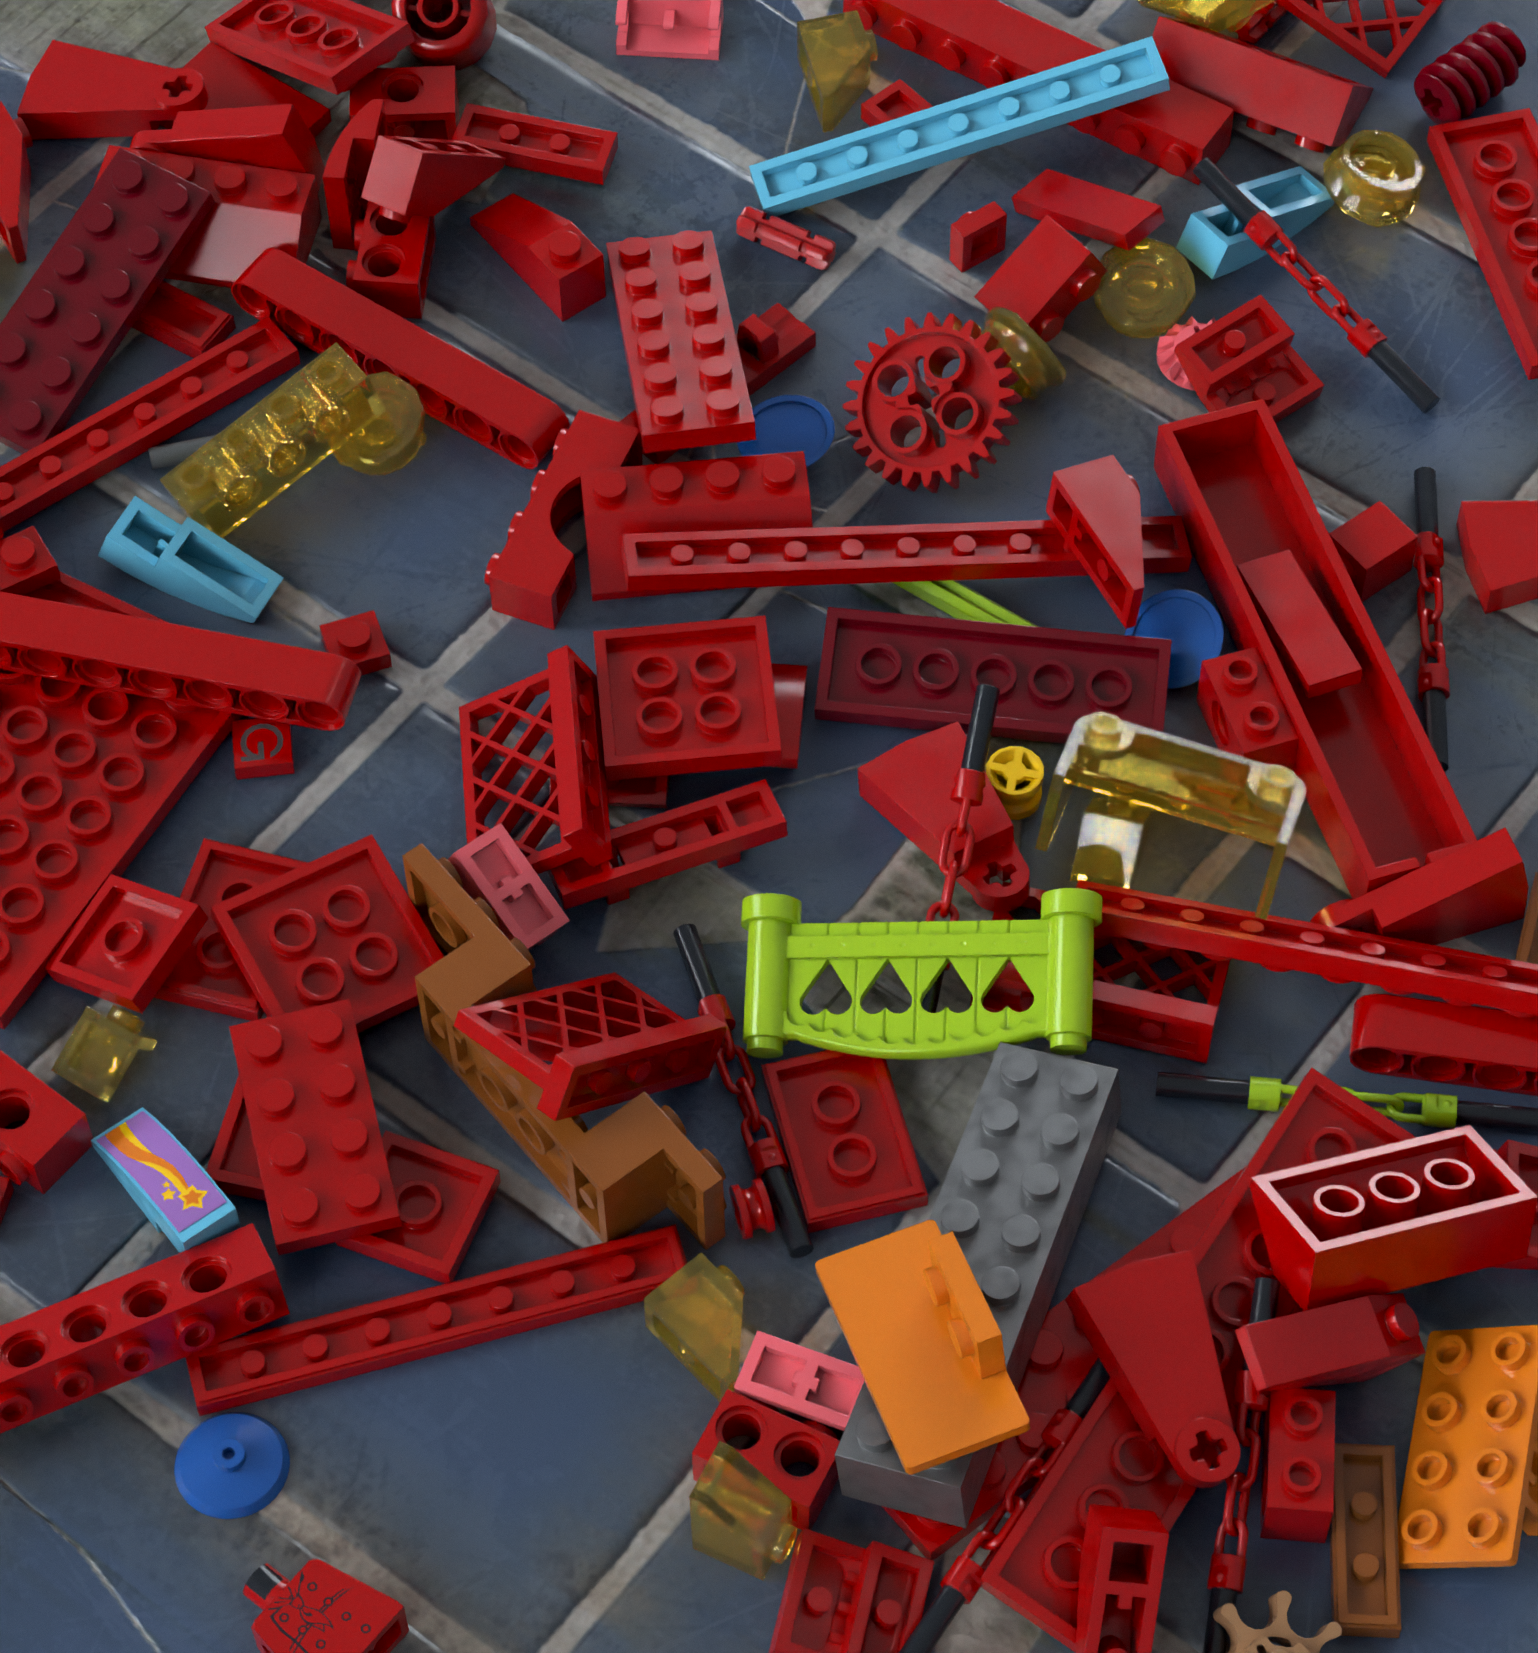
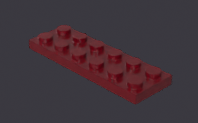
M120 147L0 324V442L24 454L62 432L214 205L215 201L210 191Z
M828 607L814 709L815 719L929 731L958 721L964 733L967 734L977 685L986 684L1000 689L991 737L1161 753L1172 640Z

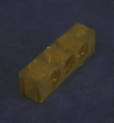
M336 342L159 480L186 518L190 517L216 535L224 538L384 413L386 408L368 376Z

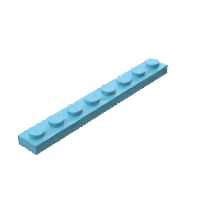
M1150 36L750 165L749 170L762 210L767 213L766 218L770 219L772 215L777 217L1168 91L1170 90L1169 77L1154 39Z

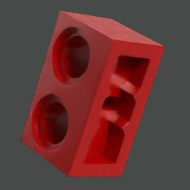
M368 201L365 219H357L355 223L354 248L355 251H358L357 260L348 261L346 287L402 318L422 319L437 238L434 216H412L410 223L399 222L380 215V205Z
M1303 1388L1270 1391L1268 1410L1265 1411L1263 1417L1260 1538L1313 1543L1326 1542L1334 1513L1336 1391Z
M727 1389L692 1452L693 1480L800 1530L804 1528L811 1530L839 1478L835 1453L840 1440H838L832 1430L821 1423L812 1420H805L801 1423L781 1414L775 1406L747 1396L744 1397ZM739 1435L750 1436L757 1441L753 1447L744 1450L734 1449L727 1444L731 1438ZM794 1462H806L815 1467L816 1470L807 1476L798 1477L789 1474L784 1469Z

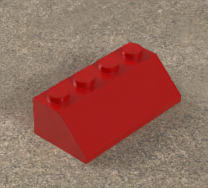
M1159 16L1152 34L1169 80L1234 109V112L1248 116L1245 126L1273 136H1275L1278 128L1297 134L1294 144L1319 153H1324L1326 145L1331 147L1343 146L1374 89L1373 87L1182 19Z
M109 145L94 185L121 146ZM121 147L210 191L215 201L165 278L231 288V285L268 247L282 250L301 262L307 263L322 218L315 175Z
M804 451L580 471L592 601L734 589L627 592L621 552L622 534L813 528Z
M1471 1125L1251 1177L1250 1182L1251 1194L1274 1276L1304 1311L1368 1295H1383L1527 1258L1538 1196Z

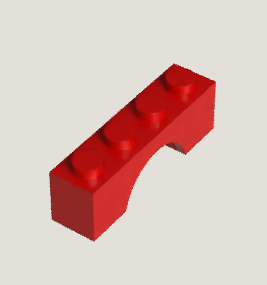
M579 409L569 429L562 428L553 448V459L547 470L540 469L537 472L532 483L531 499L524 512L518 510L514 514L508 530V541L501 554L494 553L487 565L484 580L485 584L490 587L492 610L555 630L577 588L574 554L556 536L567 520L583 510L580 471L642 465L640 428Z

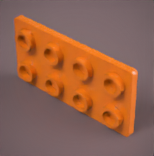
M926 1220L825 1257L815 1263L817 1276L907 1474L913 1475L1020 1435L1030 1429L1027 1412L1006 1371L1002 1333L953 1231L942 1235L934 1220Z
M1538 1325L1432 1331L1428 1335L1397 1520L1399 1569L1511 1567L1518 1561L1522 1530L1527 1536H1538Z

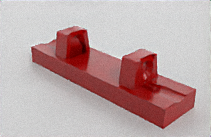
M776 303L759 317L756 314L749 316L739 324L738 332L735 334L749 396L816 346V332L805 323L796 319L780 303ZM747 351H751L755 356L759 358V361L756 360L753 356H751ZM636 409L619 422L639 428ZM642 444V454L654 464L664 462L679 450L644 453Z
M766 779L611 829L613 859L592 867L582 857H579L547 872L564 910L605 897L607 904L611 905L629 899V888L714 860L717 861L718 868L741 861V851L788 836L787 821ZM617 855H619L621 859V862L623 864L622 866H619Z

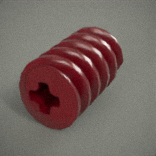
M1495 21L1483 24L1477 32L1469 34L1461 43L1454 45L1448 53L1440 55L1432 64L1426 65L1419 72L1414 81V90L1422 109L1437 125L1468 118L1476 108L1485 106L1490 98L1500 95L1505 87L1515 84L1519 78V68L1526 61V49L1519 37L1504 24Z

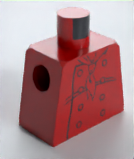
M320 1559L309 1560L291 1581L270 1564H263L249 1577L243 1589V1595L263 1610L251 1626L256 1645L261 1653H390L409 1632L405 1609L402 1604Z

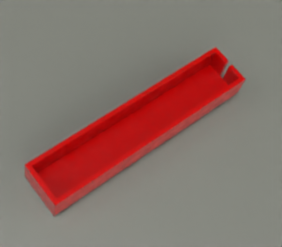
M1264 399L1158 425L1154 458L1156 474L1175 515L1182 516L1188 543L1238 651L1257 647L1295 728L1299 742L1293 771L1353 899L1358 898L1477 841ZM1290 550L1362 667L1361 683L1307 699L1264 627L1240 577L1237 565Z

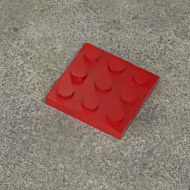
M766 615L593 631L606 781L782 765V748Z
M372 834L211 906L213 922L267 1017L350 999L357 1033L362 1032L419 1005L415 976L444 957Z

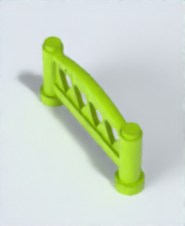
M1081 888L1049 890L1041 896L1040 920L801 923L802 902L792 896L761 893L747 896L742 900L741 927L748 931L742 1041L747 1044L746 1053L750 1056L777 1058L783 1055V1046L787 1045L788 1041H799L818 1048L872 1058L897 1060L944 1059L995 1051L1000 1042L1019 1045L1037 1038H1046V1040L1050 1041V1051L1055 1054L1080 1055L1087 1052V1042L1092 1040L1094 928L1102 923V896L1097 892ZM1012 962L1034 995L1032 1006L1023 1012L1013 1011L1008 1006L999 1012L987 1011L983 1007L985 995L1007 964ZM951 963L972 994V1005L968 1010L961 1013L953 1012L948 1007L937 1013H929L922 1007L923 999L947 964ZM891 964L912 996L910 1008L903 1013H893L887 1008L876 1014L865 1012L862 1009L864 997L886 966ZM832 965L851 995L852 1003L850 1008L842 1014H833L826 1008L818 1014H807L802 1009L804 998L826 967Z

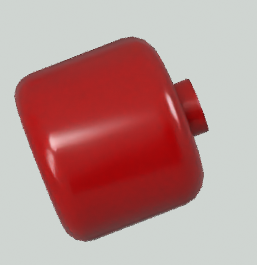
M393 0L391 4L392 17L410 24L415 41L406 47L407 50L424 66L455 65V70H462L478 62L490 49L497 30L496 10L491 0Z

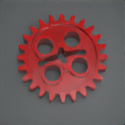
M928 312L923 328H920L915 321L907 317L904 323V334L899 336L894 330L887 327L885 328L887 345L882 348L871 341L867 344L874 358L870 363L861 360L855 361L854 365L864 375L862 380L846 382L845 386L857 394V399L844 403L843 409L850 415L858 417L845 426V430L853 437H860L852 448L862 457L868 456L865 462L868 468L876 474L883 470L882 478L892 485H895L902 479V485L910 492H915L922 480L927 490L931 493H937L941 478L954 489L959 488V472L966 471L974 479H978L979 470L976 462L981 458L988 463L996 464V457L990 448L994 443L1003 446L1010 445V440L1001 430L1003 426L1018 425L1019 419L1009 412L1007 407L1022 402V397L1015 390L1007 388L1016 383L1020 378L1012 368H1004L1012 358L1003 348L996 349L999 341L989 331L981 335L982 328L971 319L962 327V321L952 313L948 314L943 325H941L940 320L932 312ZM923 358L925 380L920 375L918 367L919 360ZM960 358V365L955 374L948 378H942L944 367L948 362ZM903 377H909L907 388L901 394L892 396L891 391L894 384ZM928 387L932 391H934L938 396L932 399ZM932 407L936 419L926 409ZM973 409V416L969 424L962 429L955 430L957 417L962 412ZM939 426L944 431L946 444L939 448ZM921 427V435L918 441L910 447H904L906 435L914 428Z

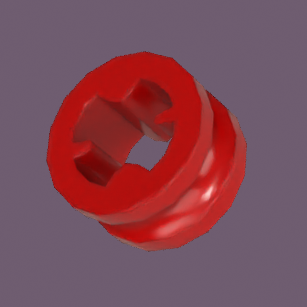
M761 1178L753 1179L751 1186L747 1189L740 1188L738 1184L729 1187L733 1212L744 1240L753 1238V1233L757 1229H763L767 1234L776 1231L771 1203Z

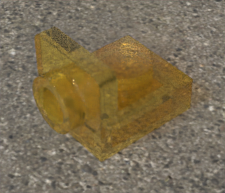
M116 1005L111 1007L109 1013L87 1006L51 1071L94 1097L109 1102L138 1049L152 1052L157 1041L141 1032L145 1021L131 1012Z

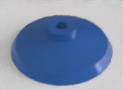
M802 395L776 396L752 408L755 419L756 440L737 442V446L742 456L804 451L807 468L819 460L829 449L835 433L833 417L824 405L812 398Z
M1173 589L1162 591L1146 599L1140 605L1136 626L1127 628L1124 635L1172 640L1167 689H1175L1198 681L1202 661L1219 657L1223 646L1224 630L1219 613L1205 597L1189 590Z
M245 1412L222 1413L201 1422L184 1438L175 1458V1481L182 1497L200 1513L219 1519L246 1517L265 1508L281 1492L289 1474V1449L280 1431L264 1418Z

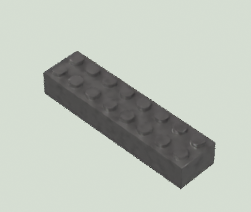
M1000 1042L929 1220L936 1222L942 1235L953 1231L1002 1333L1006 1371L1016 1391H1018L1122 1112L1118 1069ZM864 1381L835 1453L841 1492L846 1497L966 1528L998 1443L909 1475L902 1466Z

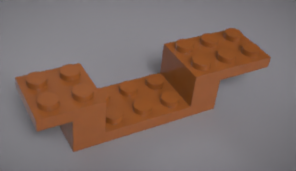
M423 843L402 855L409 898L440 951L445 955V957L415 976L424 1037L603 1243L628 1236L667 1207L705 1250L724 1238V1210L727 1208L723 1189V1181L726 1179L725 1172L719 1161L709 1150L703 1148L698 1151L687 1139V1132L681 1119L669 1106L664 1105L660 1108L644 1091L590 1130L587 1129L580 1115L554 1121L537 1109L543 1092L541 1087L453 1026L460 1009L537 991L533 984L532 976L535 962L527 947L518 938L509 940L498 928V920L490 906L481 897L473 900L462 888L463 883L458 872L445 857L437 860Z

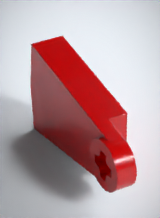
M52 40L30 75L17 115L24 121L32 140L133 137L139 131L157 130L161 121L175 120L178 112L204 110L208 104L209 95L202 75L194 69H175Z
M293 104L181 111L177 113L172 129L139 131L133 136L129 147L313 174L316 177L318 192L325 169L315 138Z
M1538 500L1461 501L1456 526L1464 567L1484 613H1491L1538 599Z
M958 721L906 740L857 768L859 795L937 865L943 831L950 822L957 820L960 804L950 800L951 790L955 787L954 777L957 775L959 768H961L967 738ZM986 774V787L983 788L984 798L982 806L970 807L968 823L975 832V843L970 867L963 876L956 878V882L972 895V898L980 907L993 912H1007L1020 907L1027 900L1030 893V871L1014 841L1013 823ZM955 830L953 831L947 856V865H949L950 861L955 860L958 862V868L960 867L966 842V833H964L963 837L958 838L955 836ZM997 876L1002 881L1010 879V885L1003 887L998 882L990 884V878Z
M1505 827L1358 898L1334 902L1317 912L1310 922L1437 945L1523 919L1529 885L1523 860Z
M1192 1249L1131 1262L1075 1287L1067 1296L1065 1302L1148 1442L1158 1441L1176 1474L1189 1485L1198 1488H1211L1226 1480L1237 1468L1241 1450L1232 1424ZM1201 1436L1206 1445L1217 1444L1221 1454L1213 1460L1214 1469H1209L1204 1460L1193 1461L1190 1451L1198 1445L1197 1437Z

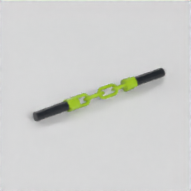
M1158 1072L1156 1096L1247 1104V1109L1278 1112L1280 1107H1285L1290 1100L1289 1098H1282L1283 1093L1293 1094L1298 1086L1282 1084V1080L1278 1078L1250 1076V1080ZM1342 1087L1361 1101L1387 1103L1386 1108H1372L1385 1117H1392L1400 1122L1454 1129L1455 1125H1471L1538 1132V1108L1457 1100L1455 1095L1405 1092L1389 1095L1356 1092L1351 1088ZM1404 1102L1422 1103L1421 1115L1402 1113Z

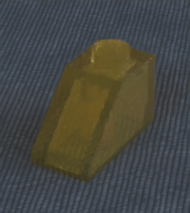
M858 10L797 21V59L823 132L833 131L870 84V62L876 61L878 58L874 33L872 29L864 30Z
M1099 790L1084 811L1070 880L1076 882L1084 880L1131 889L1137 877L1156 803Z
M700 1253L644 1298L646 1327L720 1402L727 1389L734 1392V1386L742 1368L744 1336L743 1295L745 1290L739 1279L728 1267L720 1265L716 1268Z
M719 1441L689 1496L693 1549L763 1581L773 1561L782 1564L794 1544L798 1529L792 1526L791 1499L732 1446Z

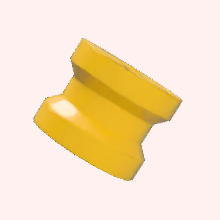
M1008 746L997 750L990 756L986 764V774L1010 819L1020 820L1027 818L1038 810L1042 802L1044 765L1040 757L1032 750L1021 746ZM1017 784H1020V789L1016 790Z

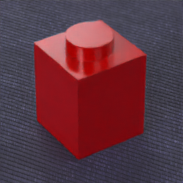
M1378 501L1329 533L1362 602L1411 571L1418 536L1381 501Z

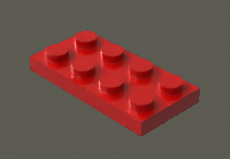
M243 0L205 26L210 42L223 49L336 95L353 89L361 78L378 66L391 62L396 58L399 51L415 41L408 22L350 0Z
M350 999L229 1026L278 1256L401 1227L398 1206Z

